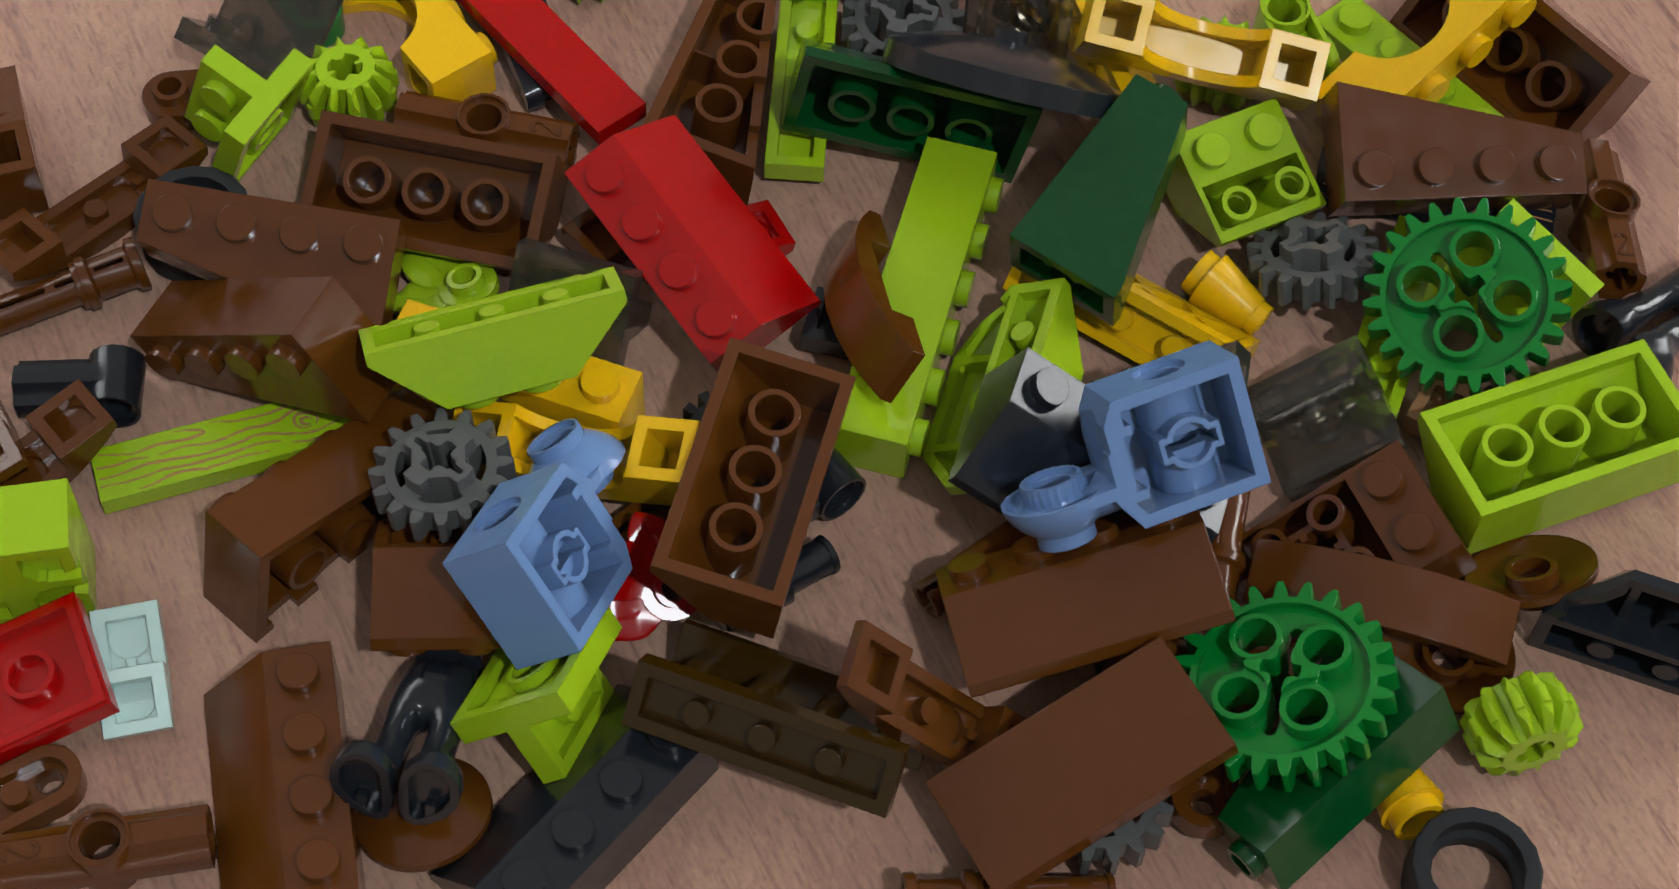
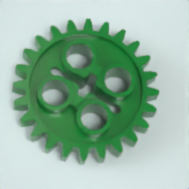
M1456 197L1453 203L1452 214L1444 216L1439 207L1433 202L1429 204V222L1422 224L1417 218L1408 214L1405 216L1408 234L1406 237L1392 231L1386 233V244L1392 254L1373 252L1371 256L1372 266L1382 274L1364 276V289L1377 296L1367 298L1362 302L1364 315L1379 317L1367 326L1369 338L1381 339L1388 337L1379 348L1382 361L1401 356L1397 366V376L1400 379L1418 370L1421 372L1420 391L1426 392L1436 379L1444 381L1445 398L1451 400L1458 384H1467L1469 394L1472 396L1481 392V383L1490 381L1493 388L1505 386V376L1510 373L1518 380L1530 377L1529 368L1526 363L1528 360L1544 367L1549 364L1550 354L1542 343L1561 346L1564 332L1553 323L1570 321L1572 307L1558 301L1572 295L1573 285L1571 281L1555 279L1566 271V258H1546L1554 249L1555 238L1549 235L1535 241L1532 239L1536 230L1535 218L1531 217L1517 227L1512 224L1513 206L1510 204L1501 211L1498 217L1489 215L1488 198L1481 199L1475 213H1466L1461 197ZM1469 247H1480L1489 252L1492 258L1481 266H1469L1458 259V255ZM1439 255L1445 260L1453 278L1466 296L1470 297L1478 293V312L1493 330L1501 334V341L1494 342L1484 331V326L1475 313L1476 311L1468 301L1462 300L1455 304V284L1443 269L1432 262L1433 256ZM1418 281L1432 283L1439 290L1433 299L1424 302L1410 299L1405 294V291L1411 284ZM1506 295H1516L1522 297L1528 303L1529 308L1517 316H1508L1497 310L1494 304ZM1464 330L1472 334L1476 342L1467 350L1453 351L1444 346L1441 340L1448 332Z
M1277 581L1273 598L1264 599L1260 591L1255 586L1249 587V604L1241 607L1236 601L1229 598L1236 621L1205 630V636L1196 633L1184 636L1190 655L1175 656V658L1237 746L1238 754L1225 761L1224 764L1228 779L1233 783L1247 770H1251L1256 790L1262 791L1271 775H1280L1285 792H1292L1296 774L1305 773L1309 781L1317 788L1321 786L1322 781L1320 768L1328 765L1344 777L1348 774L1345 755L1350 752L1368 760L1371 757L1368 739L1365 735L1375 738H1386L1388 731L1383 715L1397 714L1398 708L1395 692L1393 691L1400 688L1397 667L1392 666L1395 664L1391 642H1383L1381 624L1378 620L1365 623L1361 603L1356 602L1342 610L1338 590L1333 589L1321 601L1315 600L1312 583L1306 582L1297 597H1288L1284 582ZM1300 635L1296 642L1295 649L1293 647L1291 653V664L1294 676L1287 677L1290 660L1288 651L1291 644V640L1294 636ZM1259 646L1270 647L1267 651L1259 654L1248 653ZM1325 657L1338 658L1335 662L1327 665L1315 664L1316 661ZM1275 693H1281L1278 729L1274 735H1268L1278 715ZM1242 704L1254 705L1249 711L1243 713L1230 712L1233 708ZM1308 716L1323 717L1319 722L1311 725L1297 723L1302 718Z

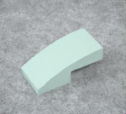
M156 599L89 611L91 627L120 712L101 720L104 740L110 741L174 729L169 662L162 610L159 601Z

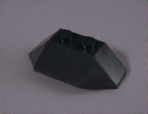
M1636 569L1625 570L1563 596L1553 605L1544 606L1530 634L1527 645L1679 696V584Z

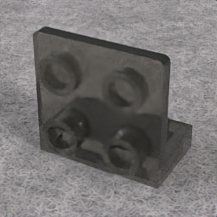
M224 0L218 15L210 13L207 21L182 16L174 38L205 55L216 44L267 80L293 48L308 58H313L315 45L324 46L343 0Z

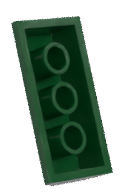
M803 38L791 77L782 126L783 130L918 162L920 161L927 137L998 152L995 177L1004 179V182L1012 183L1043 112V108L974 92L922 77L885 63L882 60L883 56Z

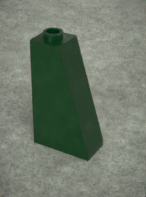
M1136 74L1010 233V265L1037 281L1065 278L1071 286L1073 303L1109 325L1114 326L1122 314L1186 135L1188 103L1183 101L1179 94L1171 87L1162 83L1153 84Z
M1394 655L1395 664L1392 666L1397 667L1400 688L1393 691L1395 692L1398 710L1397 714L1383 715L1388 731L1386 738H1375L1365 735L1368 739L1371 757L1368 760L1349 752L1345 755L1348 774L1343 777L1329 765L1320 768L1322 781L1321 786L1317 788L1309 781L1305 773L1296 774L1292 792H1285L1280 775H1271L1263 790H1256L1252 771L1249 770L1218 816V820L1231 843L1226 848V853L1233 864L1253 881L1261 875L1277 889H1289L1460 730L1444 687ZM1325 657L1319 665L1333 663L1338 658ZM1308 716L1302 718L1297 723L1311 725L1319 722L1323 717Z

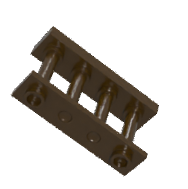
M686 619L683 622L673 662L646 653L638 660L621 725L886 818L892 809L904 767L918 772L924 758L923 754L910 748L911 745L896 740L872 724L845 700L836 687L840 675L839 671L690 619Z

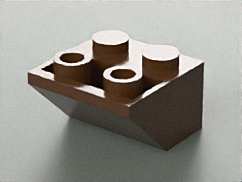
M389 521L378 522L372 557L371 651H389L396 656L412 657L423 654L427 650H457L465 655L479 656L491 653L495 649H502L442 564L464 532L461 528L453 529L449 543L442 544L438 531L429 530L426 537L419 542L414 540L410 524L396 532L391 528Z

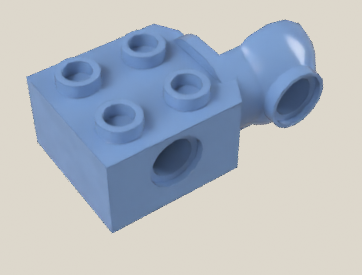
M1208 340L1086 384L1078 411L1082 435L1091 464L1081 468L1068 464L1037 471L1024 478L1019 484V489L1008 495L1000 507L1004 517L1013 527L1037 539L1041 551L1056 553L1075 549L1090 542L1097 535L1095 520L1121 509L1147 529L1271 483L1238 356Z
M574 418L555 423L535 437L527 448V453L533 461L529 473L499 483L442 563L517 670L581 652L633 569L627 544L612 523V517L597 496L613 479L614 469L620 464L626 452L624 444L616 437L603 431L582 428L578 420Z

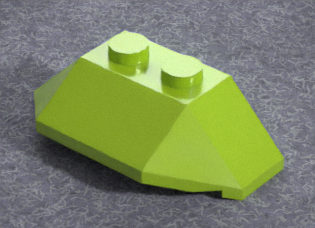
M613 266L596 270L586 275L578 274L390 321L385 325H375L358 331L368 368L448 410L460 406L465 409H478L494 403L500 396L523 390L530 393L545 392L557 387L562 380L577 377L626 305L627 297Z
M1065 278L1011 285L1000 298L1003 305L980 323L955 355L922 455L923 459L951 495L968 494L950 483L948 478L984 375L1024 349L1030 348L1071 376L1082 381L1084 370L1071 286Z

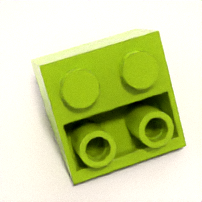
M1277 98L1186 130L1182 147L1165 191L1175 213L1218 248L1285 223L1290 219L1319 210L1327 204Z

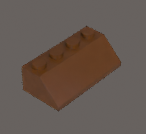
M1406 0L1389 22L1422 48L1441 30L1448 15L1449 4L1447 0ZM1537 0L1536 7L1527 20L1516 28L1509 26L1493 41V47L1483 61L1473 68L1466 66L1456 75L1459 80L1504 117L1583 133V142L1588 138L1597 139L1611 129L1651 82L1551 0Z
M322 110L300 203L399 219L407 235L405 251L534 275L558 229L568 178L564 172L569 168L556 153Z
M730 337L649 571L707 618L773 639L847 411L856 377Z
M1199 511L1190 512L1147 529L1127 513L1116 517L1105 515L1095 520L1097 529L1095 538L1075 549L1056 553L1043 552L1039 549L1036 538L1026 536L1016 541L1010 548L986 555L977 552L967 553L953 559L948 566L935 569L970 697L974 698L1142 648L1159 636L1166 642L1236 621L1204 521Z
M325 641L261 652L204 694L221 889H366L361 845L357 833V811L350 807L349 803H345L333 791L329 780L330 767L335 756L342 747L348 744L342 684L331 642Z

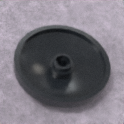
M996 25L994 35L949 30L916 31L888 35L882 60L891 66L945 84L1022 104L1101 119L1121 94V92L1100 77L1076 63L1037 46L1030 45L1032 33L1003 25Z

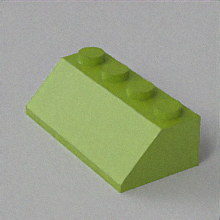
M1644 339L1505 384L1503 387L1499 386L1420 412L1417 419L1431 491L1470 554L1679 483V391Z

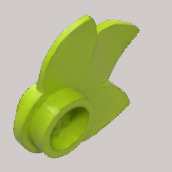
M405 251L402 269L410 283L397 293L393 314L399 316L407 299L440 309L496 295L500 288V281L496 271L489 266Z

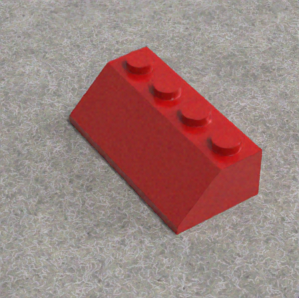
M676 115L613 134L564 172L717 372L719 371L730 337L764 348L821 304L819 298Z

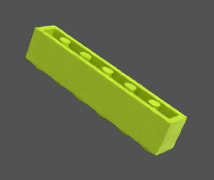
M927 137L882 273L883 283L892 310L914 319L925 356L892 403L881 400L852 364L849 375L855 376L856 380L835 448L853 467L904 479L910 457L921 458L930 428V421L922 419L926 405L938 406L946 375V370L939 369L938 366L942 355L952 357L954 354L961 326L960 320L953 319L957 306L968 308L976 277V272L968 271L972 258L982 261L990 233V225L983 224L986 212L996 214L1002 197L1004 179L995 177L998 152Z

